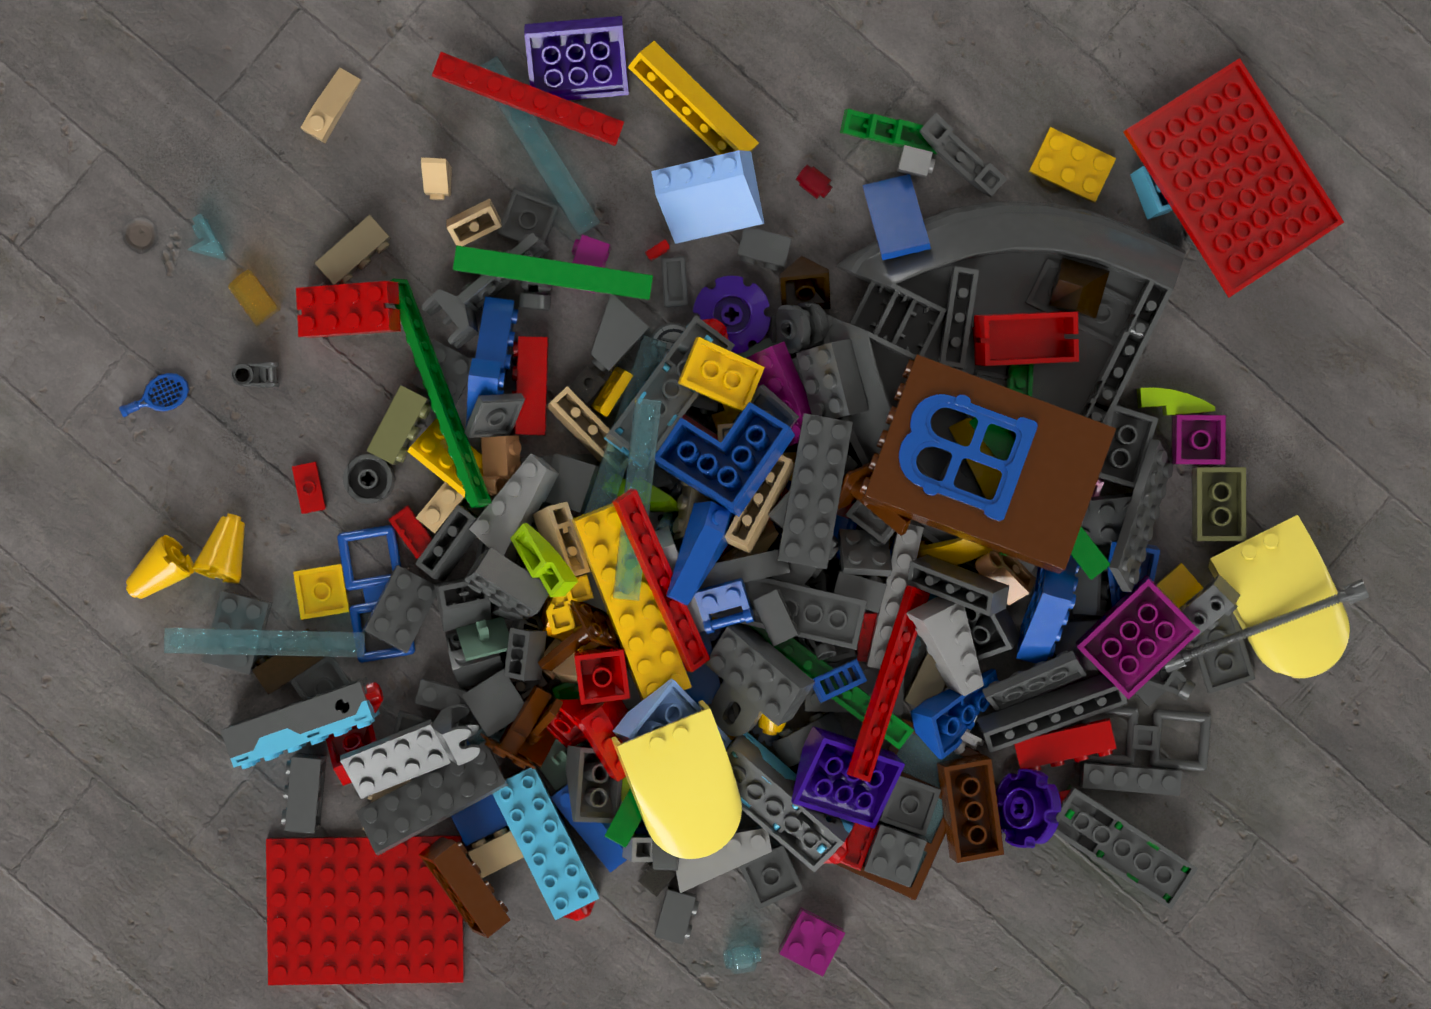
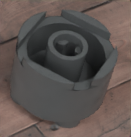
M364 454L354 458L347 465L343 474V484L348 494L356 501L361 503H377L387 498L392 492L395 484V474L389 462L375 455ZM368 472H371V476L375 477V481L371 482L370 486H368V482L363 480L364 477L368 476Z

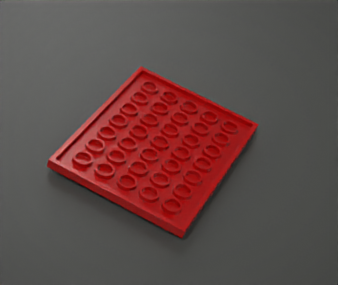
M1240 58L1123 131L1228 298L1344 223Z
M367 836L267 838L268 985L463 983V917L419 856L421 852L440 837L462 843L461 836H413L380 855L375 854Z

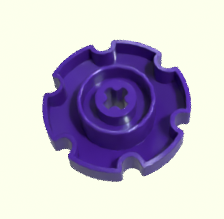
M724 276L715 279L716 286L714 289L704 287L700 291L694 303L693 313L698 314L701 320L714 318L722 322L727 328L729 341L735 345L731 352L735 354L744 353L749 350L748 343L750 341L759 344L768 331L771 318L764 315V310L769 308V301L762 289L755 283H752L751 286H745L743 284V277ZM729 309H733L734 313L739 315L735 317L733 322H730V319L725 317Z
M1019 769L1018 774L1009 773L1006 775L996 789L1001 833L1006 834L1005 841L1012 846L1034 848L1035 844H1045L1058 827L1059 822L1056 820V814L1061 812L1060 795L1056 785L1048 784V776L1041 771Z

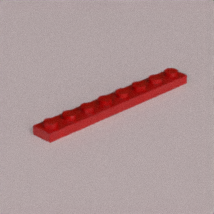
M441 51L432 73V77L616 146L624 125V121Z
M629 489L613 500V505L686 671L693 672L709 661L710 657L687 605L666 596L673 572L637 489Z
M906 586L847 771V775L867 782L871 781L917 636L916 626L909 619L907 612L928 602L930 593L916 587Z

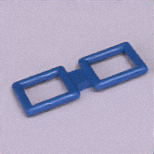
M392 525L343 532L337 536L345 587L349 591L363 589L365 603L352 605L349 609L357 659L361 663L415 653L414 641L407 653L396 648L366 652L360 614L373 611L391 574L354 580L348 541L386 535L393 572L396 565L401 567L396 531Z

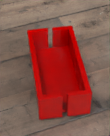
M376 281L296 288L297 310H302V314L297 315L298 337L317 338L401 331L400 309L385 307V304H399L398 282Z
M1060 311L974 315V338H979V342L974 343L975 365L996 366L1079 362V339H1069L1064 336V334H1078V312Z

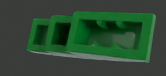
M852 109L844 110L840 129L842 134L902 148L906 145L938 155L920 133L924 125L902 119L896 120L877 114H867Z

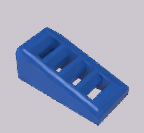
M857 659L812 679L815 681L813 689L820 703L867 681ZM848 668H852L857 678V681L853 682L848 672ZM841 671L848 683L846 686H844L839 676ZM833 676L839 689H834L829 677ZM824 680L825 685L829 691V694L827 695L825 694L820 683V681Z

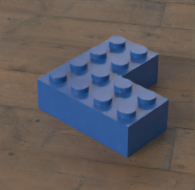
M749 402L722 442L680 418L653 459L659 467L740 517L795 434L790 426Z
M1071 555L1066 569L1059 574L1037 566L1034 592L1020 626L1021 636L1018 640L1017 659L1038 663L1047 661L1048 657H1053L1056 647L1054 642H1059L1063 629L1061 625L1067 624L1069 618L1068 609H1073L1076 601V594H1073V591L1076 590L1079 577H1076L1075 574L1078 573L1080 566Z

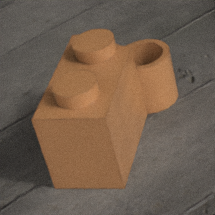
M519 435L481 437L482 478L489 496H496L521 466Z
M995 550L988 552L975 562L976 569L980 575L1009 585L1008 605L1028 595L1036 580L1031 572L1016 558L999 555V552Z

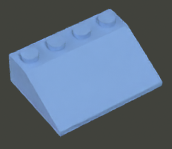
M738 150L651 171L655 195L675 244L764 224L751 151Z
M670 679L627 712L612 732L624 743L699 712L701 708L674 679ZM718 727L726 749L732 740Z

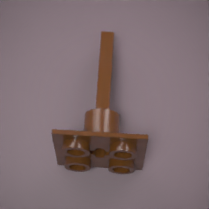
M866 463L856 470L848 471L843 477L837 510L858 500L900 536L906 534L911 519L861 501L863 494L859 492L865 477H870L872 471L868 470L869 464Z
M571 600L570 602L581 624L573 630L569 637L538 662L540 668L552 672L580 647L587 645L591 641L620 649L616 642V634L609 628L604 612L599 608L596 609L585 603Z
M534 686L502 742L500 743L481 733L480 735L486 740L485 745L491 748L492 752L502 758L507 756L517 766L523 769L529 766L535 770L536 767L526 758L519 755L518 752L552 695Z
M556 699L538 718L518 752L519 755L538 767L542 766L556 739L547 730V725L556 717L563 704L559 699ZM513 722L508 724L506 730L504 731L499 741L500 743L504 739Z

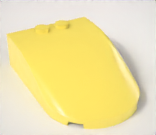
M1298 515L1210 558L1208 568L1213 577L1216 578L1220 574L1240 594L1236 602L1238 607L1233 613L1243 630L1244 628L1247 629V627L1250 628V626L1253 627V625L1256 626V624L1259 625V623L1265 622V620L1268 621V619L1280 617V615L1289 613V611L1292 612V610L1304 608V606L1313 604V602L1316 603V601L1328 599V597L1338 593L1314 542ZM1339 602V604L1336 603V605L1324 607V609L1318 610V612L1315 611V613L1312 612V614L1300 616L1299 619H1294V621L1291 620V622L1279 624V626L1270 628V630L1267 629V631L1255 633V635L1249 636L1248 640L1259 659L1271 670L1291 676L1292 678H1309L1326 672L1341 658L1349 639V620L1343 603Z
M703 700L698 702L701 711L622 744L616 736L611 738L651 838L665 852L685 859L706 857L723 848L734 836L742 813L741 797L731 763L711 709Z

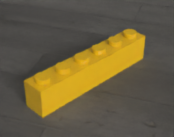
M655 41L640 51L628 66L717 155L738 150L752 152L759 144Z

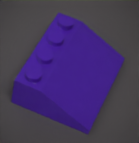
M622 16L525 24L524 36L530 86L566 100L629 95Z
M813 726L802 748L791 802L875 829L905 763L894 752L881 748L870 782L847 775L857 740Z

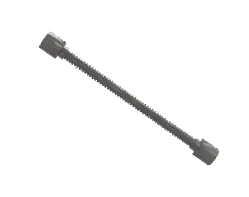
M1360 579L1343 586L1344 590L1339 591L1337 595L1328 597V599L1325 598V600L1313 602V604L1304 606V608L1301 607V609L1289 611V613L1280 615V617L1277 616V618L1265 620V622L1259 623V625L1256 624V626L1253 625V627L1241 629V631L1239 630L1235 634L1232 633V635L1229 634V636L1226 635V637L1223 636V638L1220 637V639L1212 640L1211 643L1208 642V644L1205 643V645L1202 644V646L1199 645V647L1196 646V648L1194 647L1190 650H1180L1165 665L1166 671L1169 673L1185 667V662L1191 661L1192 657L1195 658V656L1198 657V655L1207 653V651L1210 652V650L1213 651V649L1216 650V648L1219 649V647L1227 646L1231 642L1234 643V641L1246 639V637H1251L1255 633L1258 634V632L1270 630V628H1275L1279 624L1282 625V623L1294 621V619H1299L1300 616L1303 617V615L1306 616V614L1318 612V610L1320 611L1324 607L1327 608V606L1330 607V605L1333 606V604L1336 605V603L1348 601L1350 604L1367 599L1369 595L1364 582Z

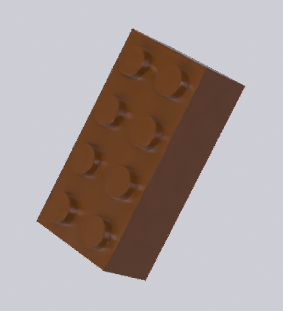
M981 754L937 762L949 857L956 863L1004 855L991 758Z
M440 837L421 852L419 856L474 933L489 938L510 921L506 914L509 910L501 900H496L493 895L495 890L487 880L485 882L479 875L481 870L474 861L470 862L466 857L468 852L463 844L459 841L455 842L453 839Z

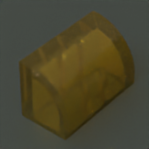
M250 269L244 271L228 285V289L256 327L280 311L279 307Z

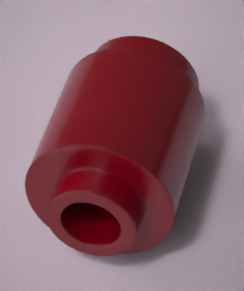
M808 164L795 179L800 183L799 186L816 199L820 196L825 198L833 188L830 185L832 180L816 167H810Z

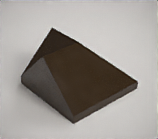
M801 256L778 276L781 306L814 302L820 305L823 310L831 309L829 269Z
M1062 257L1048 305L1067 311L1078 312L1080 315L1096 319L1110 271Z

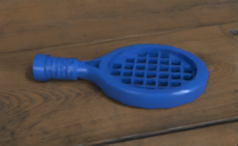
M174 373L158 375L148 383L140 400L120 406V412L123 417H126L142 407H150L156 411L173 410L180 406L187 398L189 393L188 382L184 377Z

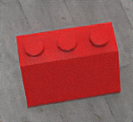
M622 700L591 703L573 715L608 775L614 780L620 781L626 775L611 738L616 736L612 731L627 714L628 710Z

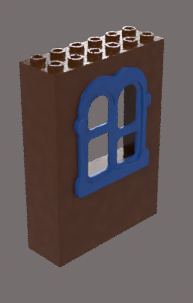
M916 355L914 360L909 359L902 377L906 378L905 384L900 383L894 400L898 401L896 407H891L885 421L889 425L888 430L883 429L877 443V447L881 449L879 454L874 453L868 470L872 471L871 476H866L859 492L863 494L861 501L1057 574L1063 572L1069 561L1116 428L923 356ZM941 408H951L977 418L978 424L970 445L962 446L937 436L931 427V417L934 412ZM990 424L1011 430L1016 434L1009 458L1005 461L980 451L982 440ZM938 447L951 453L952 458L942 481L926 477L917 468V456L924 448ZM963 459L973 460L997 469L1002 473L993 499L989 500L954 486V480Z

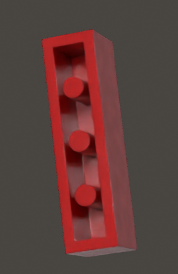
M518 336V342H514L513 356H518L517 366H513L512 374L513 381H517V391L512 390V394L522 393L525 398L513 428L516 435L546 436L548 337Z
M1110 718L1052 730L1014 744L1020 769L1041 770L1040 766L1050 764L1051 767L1061 766L1065 764L1064 760L1073 758L1075 762L1089 759L1088 755L1098 753L1099 757L1113 754L1112 750L1117 749Z

